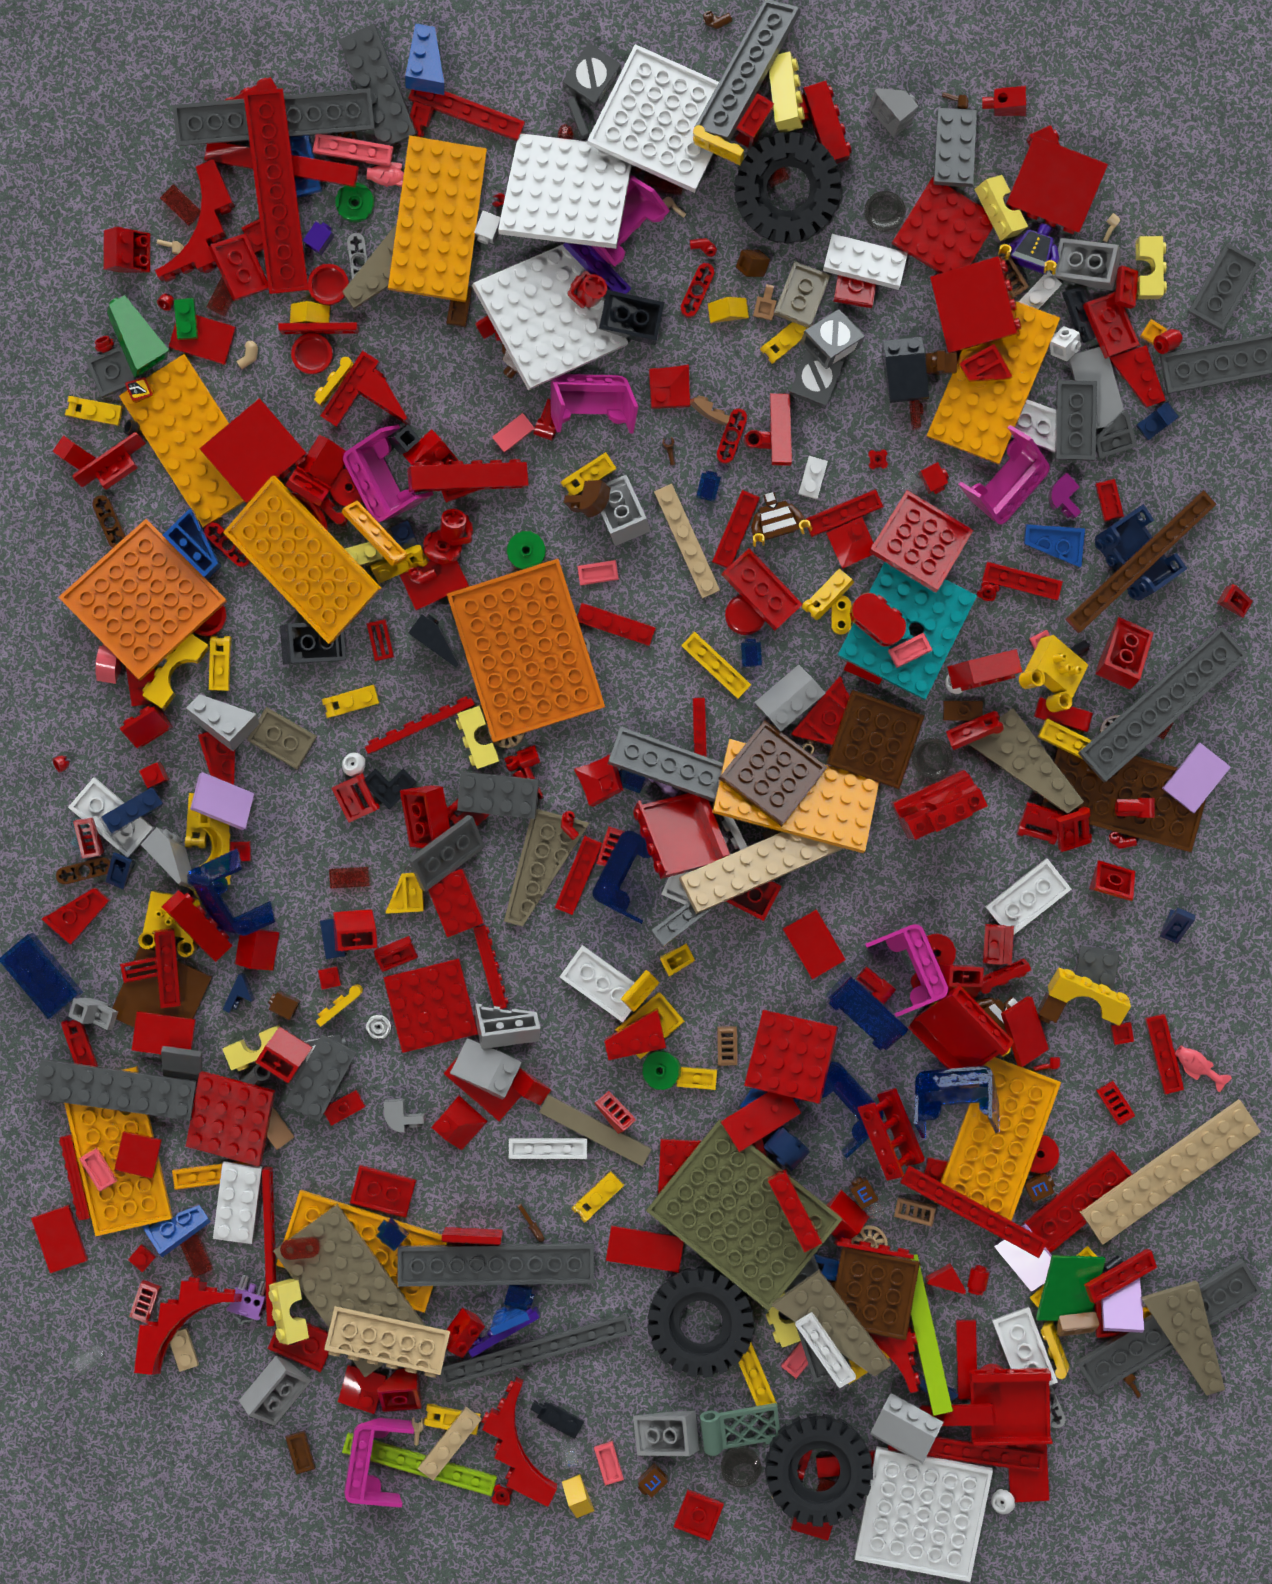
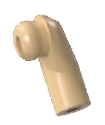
M254 341L246 342L245 356L237 360L241 369L257 360L258 346Z

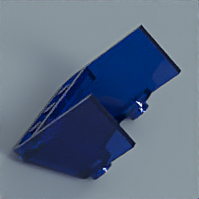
M627 830L621 834L592 894L597 902L642 924L643 918L627 911L630 898L626 892L620 890V887L637 855L643 858H650L652 856L647 852L645 838L634 831Z
M235 849L189 871L187 882L208 916L219 925L218 929L245 936L276 921L270 901L234 917L220 894L224 893L228 888V882L225 877L242 870L238 849Z
M847 972L826 994L830 999L828 1004L836 1011L840 1008L874 1039L872 1044L880 1051L882 1049H889L909 1031L899 1019Z
M831 1061L822 1098L834 1092L859 1119L851 1130L855 1139L841 1151L847 1159L869 1139L858 1107L874 1103L875 1101L839 1062ZM792 1098L795 1103H797L800 1100ZM882 1110L881 1112H879L881 1119H883L884 1116Z
M987 1066L920 1072L915 1078L914 1125L921 1138H926V1121L937 1119L941 1115L942 1105L979 1103L980 1111L988 1116L995 1133H999V1101L992 1070Z

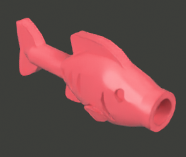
M391 162L390 167L379 165L367 168V180H372L386 187L394 185L402 187L404 172L401 171L402 164Z
M1180 1046L1175 1052V1055L1179 1058L1185 1072L1189 1076L1198 1080L1200 1075H1207L1215 1081L1218 1092H1221L1225 1084L1232 1079L1230 1075H1218L1210 1068L1214 1066L1213 1063L1196 1050Z

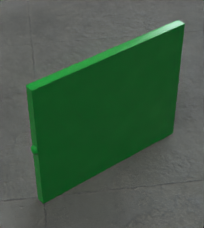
M1052 1255L1036 1319L1058 1321L1059 1317L1063 1315L1092 1312L1094 1303L1090 1302L1084 1284L1102 1274L1106 1258Z

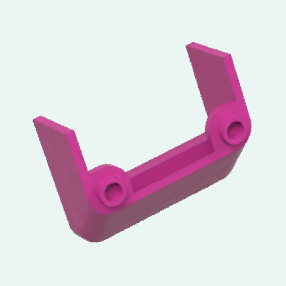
M563 374L551 380V417L557 432H561L562 423L569 421L571 414H607L613 423H626L629 433H634L638 404L625 377L619 375Z
M399 425L378 429L347 450L343 456L344 464L368 512L377 522L385 521L408 511L434 495L433 492L416 495L415 492H409V489L400 492L384 460V457L389 455L391 451V444L387 437L400 429Z
M1009 425L1008 429L1013 435L1014 440L1007 447V455L1010 459L986 486L977 483L971 488L963 482L958 484L968 499L998 524H1004L1008 521L1050 470L1049 463L1034 440Z
M913 924L865 944L869 948L886 941L889 949L894 952L906 949L920 980L921 986L914 988L910 994L913 1006L895 1013L896 1017L942 999L947 995V983L921 926Z
M377 1418L355 1427L344 1489L345 1498L348 1502L402 1508L403 1503L399 1493L380 1492V1479L374 1475H368L373 1439L384 1438L389 1432L414 1434L411 1421Z

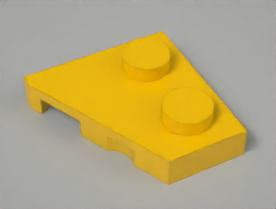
M414 873L401 874L386 909V914L424 911L423 890L420 888Z

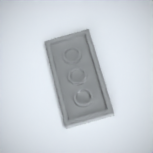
M1098 347L1076 353L1068 360L1074 381H1097L1096 430L1106 427L1124 410L1110 358L1105 359L1101 348Z

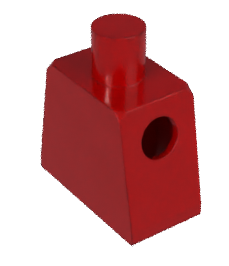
M1026 86L994 89V97H982V109H994V116H1026Z

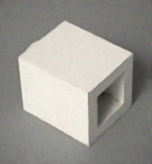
M482 211L474 232L479 242L494 244L501 217Z

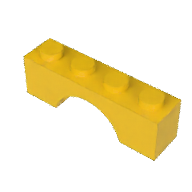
M191 634L175 651L166 657L167 662L163 667L160 666L156 670L154 680L148 682L143 688V697L165 711L176 696L171 688L173 672L177 667L185 663L199 664L209 650L208 644Z
M198 813V827L208 833L212 843L209 858L199 866V885H230L229 825Z
M1058 967L1048 984L1049 995L1066 1003L1080 996L1093 998L1101 1006L1102 1018L1119 1026L1131 1008L1130 1000L1124 993H1117L1110 990L1106 985H1098L1087 977L1075 975L1069 969L1064 970Z

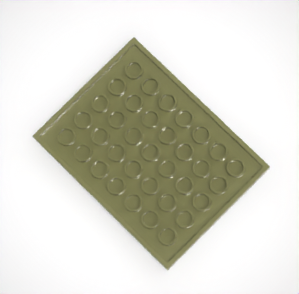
M719 1119L646 1211L769 1311L772 1303L779 1299L843 1218L789 1175L808 1216L822 1239V1244L804 1253L768 1182V1177L783 1169L753 1145L738 1152L720 1123L722 1120Z

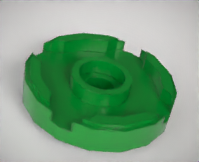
M356 182V187L344 186L338 191L335 198V206L339 215L344 220L359 223L366 220L372 214L375 200L369 188ZM354 200L359 201L357 206L352 205Z
M531 531L516 533L507 545V555L510 562L521 570L539 565L545 558L546 547L543 540L538 534ZM524 547L530 548V552L528 554L523 553Z
M657 1051L651 1053L645 1059L642 1073L650 1087L656 1090H666L673 1087L679 1080L681 1066L679 1060L670 1052ZM659 1067L663 1069L662 1074L658 1072Z

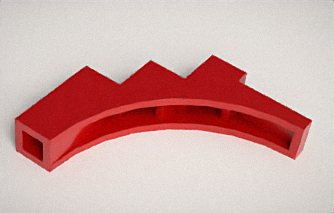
M214 159L195 167L200 180L202 194L198 223L189 242L182 251L167 264L155 270L161 281L165 280V282L175 279L177 274L190 273L194 270V267L200 273H209L217 266L209 249V244L223 241V237L227 236L218 214L224 215L231 212V208H234L235 205Z
M189 1277L188 1280L181 1281L179 1300L168 1299V1302L160 1303L158 1321H147V1324L139 1325L134 1373L160 1374L163 1359L170 1342L188 1319L199 1311L215 1304L241 1302L242 1294L235 1293L236 1289L224 1288L223 1292L217 1291V1287H207V1282H201L199 1277Z
M908 1328L906 1340L868 1333L877 1346L897 1365L906 1380L910 1393L917 1392L918 1385L921 1382L918 1372L914 1373L913 1366L916 1364L913 1353L909 1354V1352L915 1351V1345L918 1344L915 1332L912 1333L911 1328Z
M516 1376L514 1382L510 1380L505 1390L508 1392L506 1398H501L498 1403L497 1409L499 1411L491 1408L489 1413L485 1412L481 1423H483L482 1430L499 1438L493 1448L496 1451L494 1458L511 1466L505 1476L508 1479L506 1486L548 1507L557 1491V1483L544 1476L532 1464L519 1441L515 1424V1407L523 1379Z

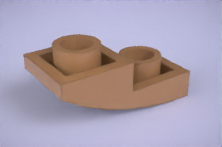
M697 396V398L694 397L690 400L692 407L707 419L721 425L728 424L730 416L725 415V411L720 409L712 411L713 403L709 402L707 397Z

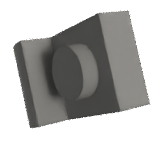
M74 998L69 1017L82 1024L94 1023L106 1030H113L118 1011L108 1007V1003L100 1000Z
M389 1099L384 1101V1117L387 1124L393 1130L405 1133L407 1130L406 1125L416 1128L421 1127V1124L425 1123V1113L406 1114L405 1099Z

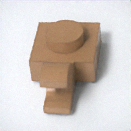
M766 284L764 297H757L753 317L772 321L776 301L771 300L774 286Z

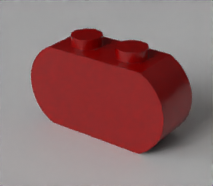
M873 593L863 594L855 600L850 608L851 621L879 645L888 647L896 644L906 631V622L901 617L902 613L896 608L892 609L886 604L887 601L880 595L876 596Z

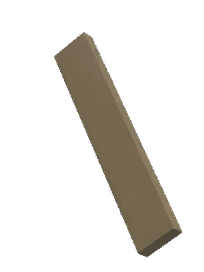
M549 1094L539 1113L641 1166L644 1165L652 1149L622 1132L618 1134L614 1128Z

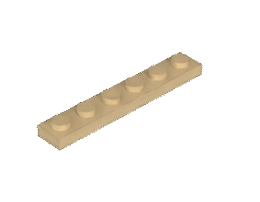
M670 484L654 491L702 599L720 591L673 485Z

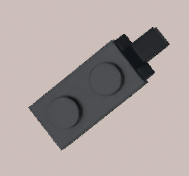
M1080 286L1064 291L1062 295L1075 330L1080 333L1083 343L1093 340L1096 337L1083 307V304L1088 302L1083 287Z
M534 1400L530 1410L538 1414V1419L573 1439L576 1438L584 1423L583 1419L552 1402L548 1403L545 1401L543 1405Z

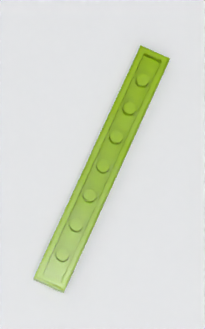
M914 1254V1259L911 1260L919 1261L918 1255ZM919 1265L911 1309V1320L918 1341L917 1347L933 1415L953 1412Z
M347 1433L342 1450L344 1454L350 1455L353 1439L352 1433ZM373 1440L370 1461L427 1477L418 1470V1466L427 1455ZM448 1462L434 1480L492 1496L497 1476Z

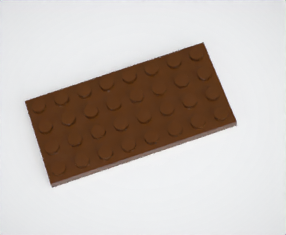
M1057 747L1053 762L1084 801V803L1070 813L1077 812L1081 807H1088L1091 814L1089 825L1192 853L1206 799L1196 812L1192 813L1162 789L1176 772L1177 767L1134 756L1112 777L1103 782L1083 759ZM1043 797L1041 806L1062 811ZM1155 798V818L1116 816V799Z

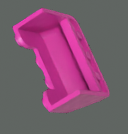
M630 175L617 248L592 247L605 261L615 267L625 256V250L620 245L646 219L651 222H660L670 210L653 188Z

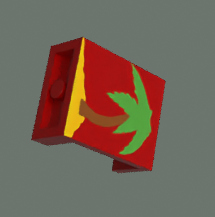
M757 93L737 126L736 130L740 132L735 141L748 149L755 146L772 117L774 103Z

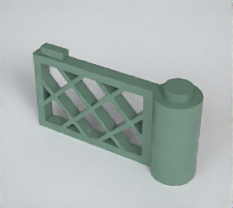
M776 1403L721 1413L705 1411L700 1415L704 1452L710 1456H717L723 1449L762 1442L770 1444L773 1437L777 1438L779 1435L780 1426ZM773 1410V1415L769 1420L762 1416L766 1411ZM752 1414L755 1417L750 1423L743 1420L746 1415ZM726 1418L735 1419L731 1426L724 1423ZM759 1419L765 1422L760 1430L754 1426ZM739 1423L746 1426L741 1433L735 1430ZM771 1426L775 1429L776 1433L767 1435L764 1432ZM750 1429L756 1432L754 1437L748 1438L745 1436ZM731 1432L738 1436L734 1441H726Z

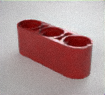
M1038 699L1034 717L1042 720L1049 719L1059 725L1088 732L1093 716L1092 712L1072 706L1067 710L1051 712L1046 706L1047 699Z

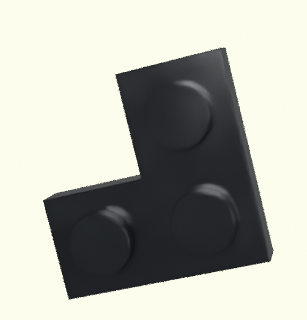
M404 768L390 782L377 769H374L364 779L369 790L389 810L401 799L400 790L410 789L417 783Z

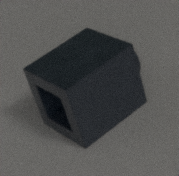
M407 424L395 432L388 440L401 455L409 451L421 439Z

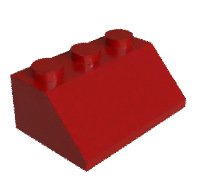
M423 786L400 790L410 847L424 848L450 829L443 786Z

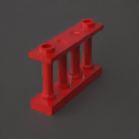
M896 1088L879 1092L877 1096L880 1103L877 1105L874 1102L858 1107L887 1181L904 1177L902 1166H911L925 1161ZM882 1110L884 1111V1114L887 1119V1121L884 1123L879 1114V1112H881ZM888 1129H891L895 1138L890 1141L887 1134ZM897 1146L902 1156L900 1159L897 1158L894 1151Z

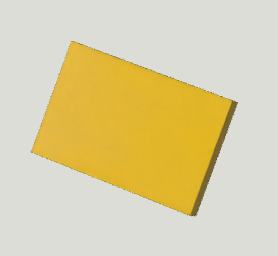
M659 991L615 1030L622 1029L657 1007L664 1038L685 1021ZM648 1052L641 1053V1054H636V1055L641 1059V1058H643Z

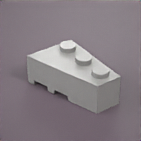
M200 694L186 707L190 719L232 751L259 725L255 713Z
M475 1004V1020L481 1049L539 1041L540 1024L537 1012L518 1009L509 1011L502 1010L496 1006L488 1008L481 1007L482 1004Z

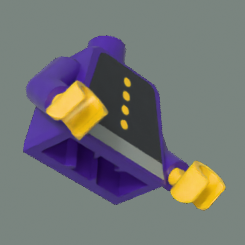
M1040 224L1037 232L1027 230L1025 234L1019 235L1008 244H1002L998 255L1006 254L1005 259H1009L1011 254L1015 264L1047 275L1048 270L1053 271L1052 275H1055L1056 267L1060 260L1058 247L1054 244V239L1048 236L1051 227L1046 224Z

